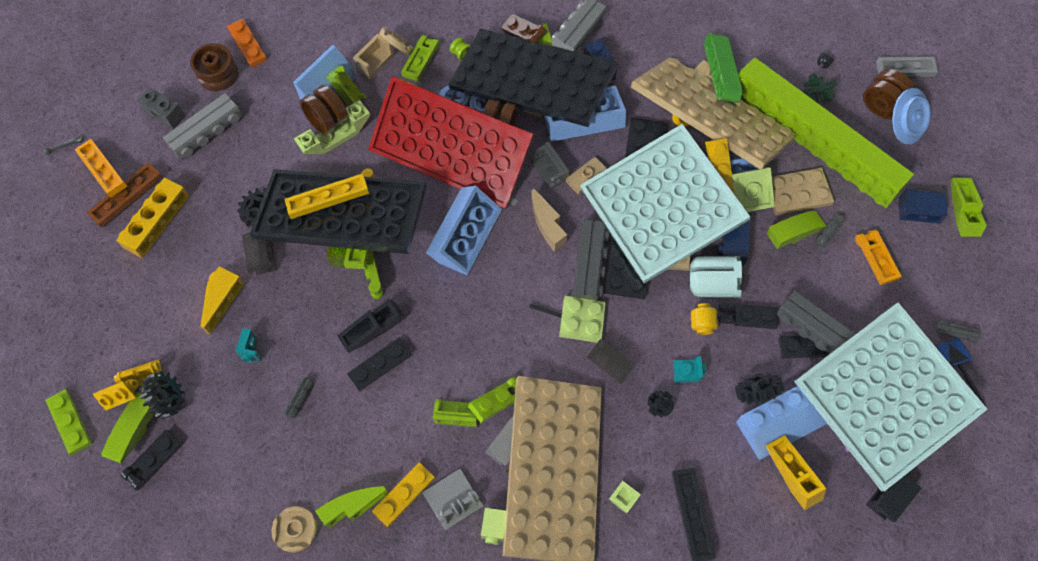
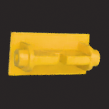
M158 359L118 372L114 376V380L116 383H119L123 380L126 382L128 379H133L138 382V387L143 386L142 381L147 376L162 371L160 360Z
M128 379L126 382L123 380L93 393V396L105 410H109L137 398L134 392L138 387V382L133 379Z

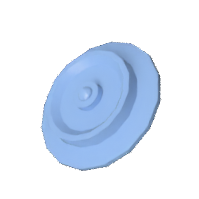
M909 88L903 91L893 109V131L897 139L903 144L917 142L928 128L930 122V105L924 93L917 88Z

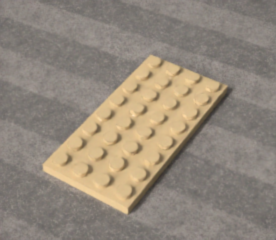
M670 57L635 79L631 85L632 89L711 139L727 138L730 151L760 170L787 147L797 135L789 127L781 126L774 118L764 115L756 107L743 102L742 99L738 103L718 100L714 84L710 79L702 77L694 69L684 66L675 58Z
M523 376L516 378L503 543L504 557L542 561H594L601 387Z

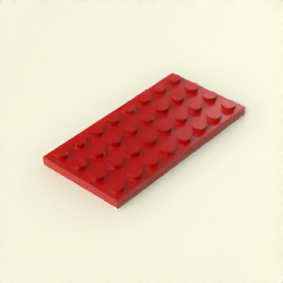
M392 76L368 150L458 189L477 186L498 206L506 209L508 208L535 134Z

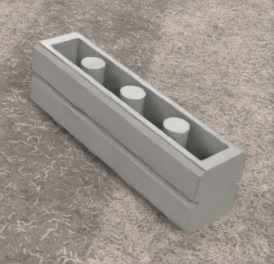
M581 0L576 8L577 11L573 10L569 15V21L565 20L559 29L560 32L556 31L552 36V46L576 52L602 19L607 9L606 6L600 2L597 3V0Z
M224 93L162 138L176 156L182 160L184 157L191 156L198 147L206 145L213 136L221 134L224 128L236 123L242 114L238 106Z

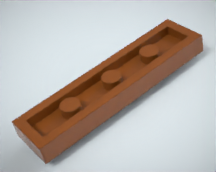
M147 162L124 181L128 187L112 198L107 195L86 213L102 228L163 176Z

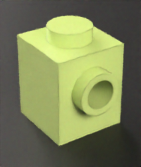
M485 508L481 538L486 539L485 543L499 545V541L504 542L506 511Z

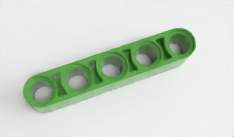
M709 33L706 36L704 47L717 99L738 103L742 96V86L727 36Z

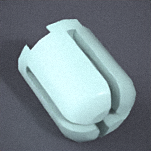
M698 256L694 258L690 264V289L693 295L696 297L741 298V256Z

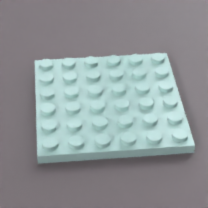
M683 124L580 185L581 190L605 223L607 229L643 283H646L750 220L747 211Z
M899 303L894 304L794 381L881 491H886L988 410Z

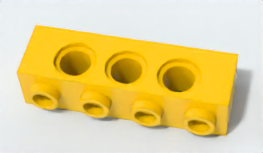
M163 178L156 185L150 197L144 201L140 210L133 215L130 223L120 232L116 241L124 249L143 258L188 199L189 194L184 187Z

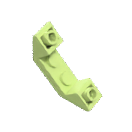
M359 100L346 108L348 119L340 126L335 125V129L329 134L322 135L319 133L315 136L312 130L309 129L294 138V141L304 154H325L356 136L370 117L369 111Z

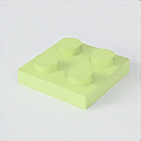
M765 167L762 170L754 169L732 173L735 196L747 212L775 207L770 167Z
M565 296L559 337L601 343L605 302Z

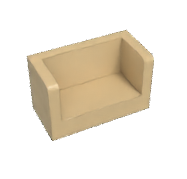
M375 35L353 57L356 70L371 80L394 57L392 44L387 42L381 35Z

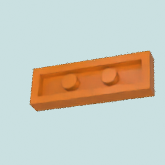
M244 19L227 26L250 68L267 61L265 54Z

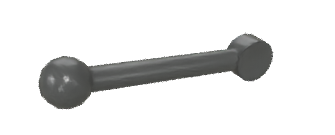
M78 135L71 141L50 148L45 147L43 152L50 154L51 151L74 143H82L84 139L81 135Z

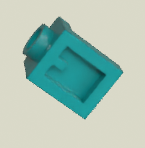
M242 329L235 351L242 361L253 363L254 360L261 361L262 358L258 352L252 351L256 347L257 338L251 329Z
M696 356L695 360H674V383L700 382L703 375H706V365L702 363L701 356Z

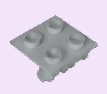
M458 469L422 492L445 531L483 507L478 495L469 484L461 469Z

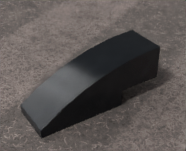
M388 299L373 312L367 311L337 336L346 351L351 352L387 332L406 317L396 302Z

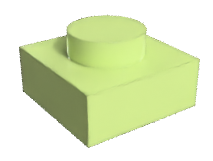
M622 481L609 498V501L627 514L641 494Z

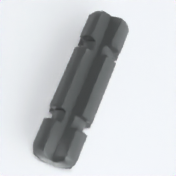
M835 214L821 234L816 238L817 246L826 247L829 243L828 240L832 239L839 230V227L845 222L842 215Z
M938 321L935 327L936 332L945 335L947 333L948 336L961 339L968 338L967 340L977 342L980 338V331L973 328L968 330V327L952 323L947 325L948 323Z
M305 377L301 379L300 387L296 388L289 401L290 405H287L284 410L286 416L290 418L296 417L297 409L301 408L308 395L307 391L313 385L312 380Z

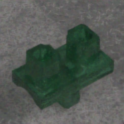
M811 74L808 81L804 82V86L810 88L803 90V93L817 103L819 101L816 94L819 93L823 102L830 101L835 98L833 88L837 86L836 80L820 85V83L824 82V78H818L816 74Z

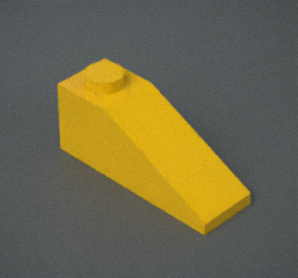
M220 266L211 273L206 287L201 327L208 334L212 333L244 286V282L238 275Z
M785 435L766 445V449L789 490L804 510L824 500L826 487Z

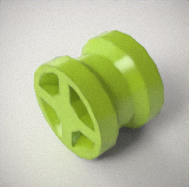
M459 37L452 42L450 52L457 55V58L462 61L470 44H466L465 40Z

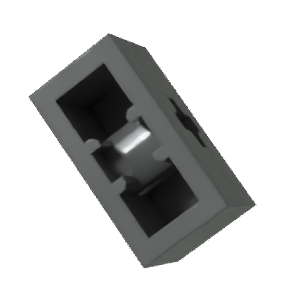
M150 87L137 100L146 114L172 129H175L186 116L178 103Z

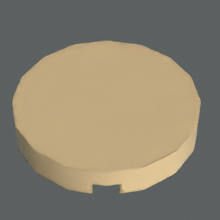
M382 27L379 34L387 42L408 55L411 54L413 51L412 45L408 47L405 39L392 30L387 32V28Z
M288 507L274 519L271 529L272 538L277 546L286 552L296 553L303 551L316 538L318 531L317 520L304 507Z

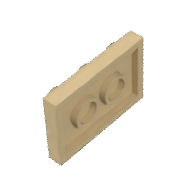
M822 168L772 177L775 207L772 208L775 215L830 206L834 203Z

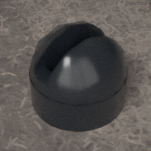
M824 52L817 59L818 66L821 63L824 64L822 69L830 67L834 62V59Z

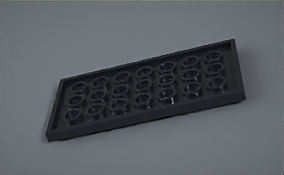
M480 28L448 85L451 90L487 100L500 101L502 104H516L517 108L589 127L617 70V63Z
M273 169L249 235L252 239L409 254L427 185L423 181L364 177L369 194L291 219L285 203L286 198L353 176Z

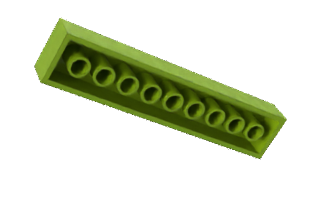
M757 58L752 59L740 71L739 79L742 86L741 99L750 106L756 107L764 115L774 118L781 126L789 127L792 132L797 134L794 139L799 145H803L810 150L812 155L826 162L829 168L835 169L845 180L855 184L861 192L871 196L877 204L887 208L914 176L911 171Z

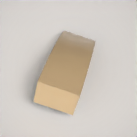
M533 189L531 191V200L536 223L542 236L555 252L567 243V234L559 226L560 215Z

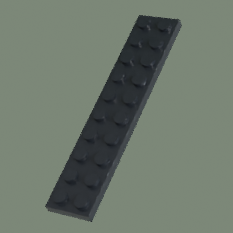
M631 117L625 158L668 133L669 123ZM612 238L604 294L645 300L647 282H642L615 239Z

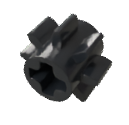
M661 390L654 391L647 400V405L650 407L648 411L652 415H658L661 418L668 416L674 409L673 396L667 391L664 393Z

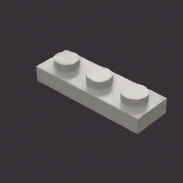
M879 57L876 61L878 74L890 69L900 71L908 77H935L938 73L935 57Z

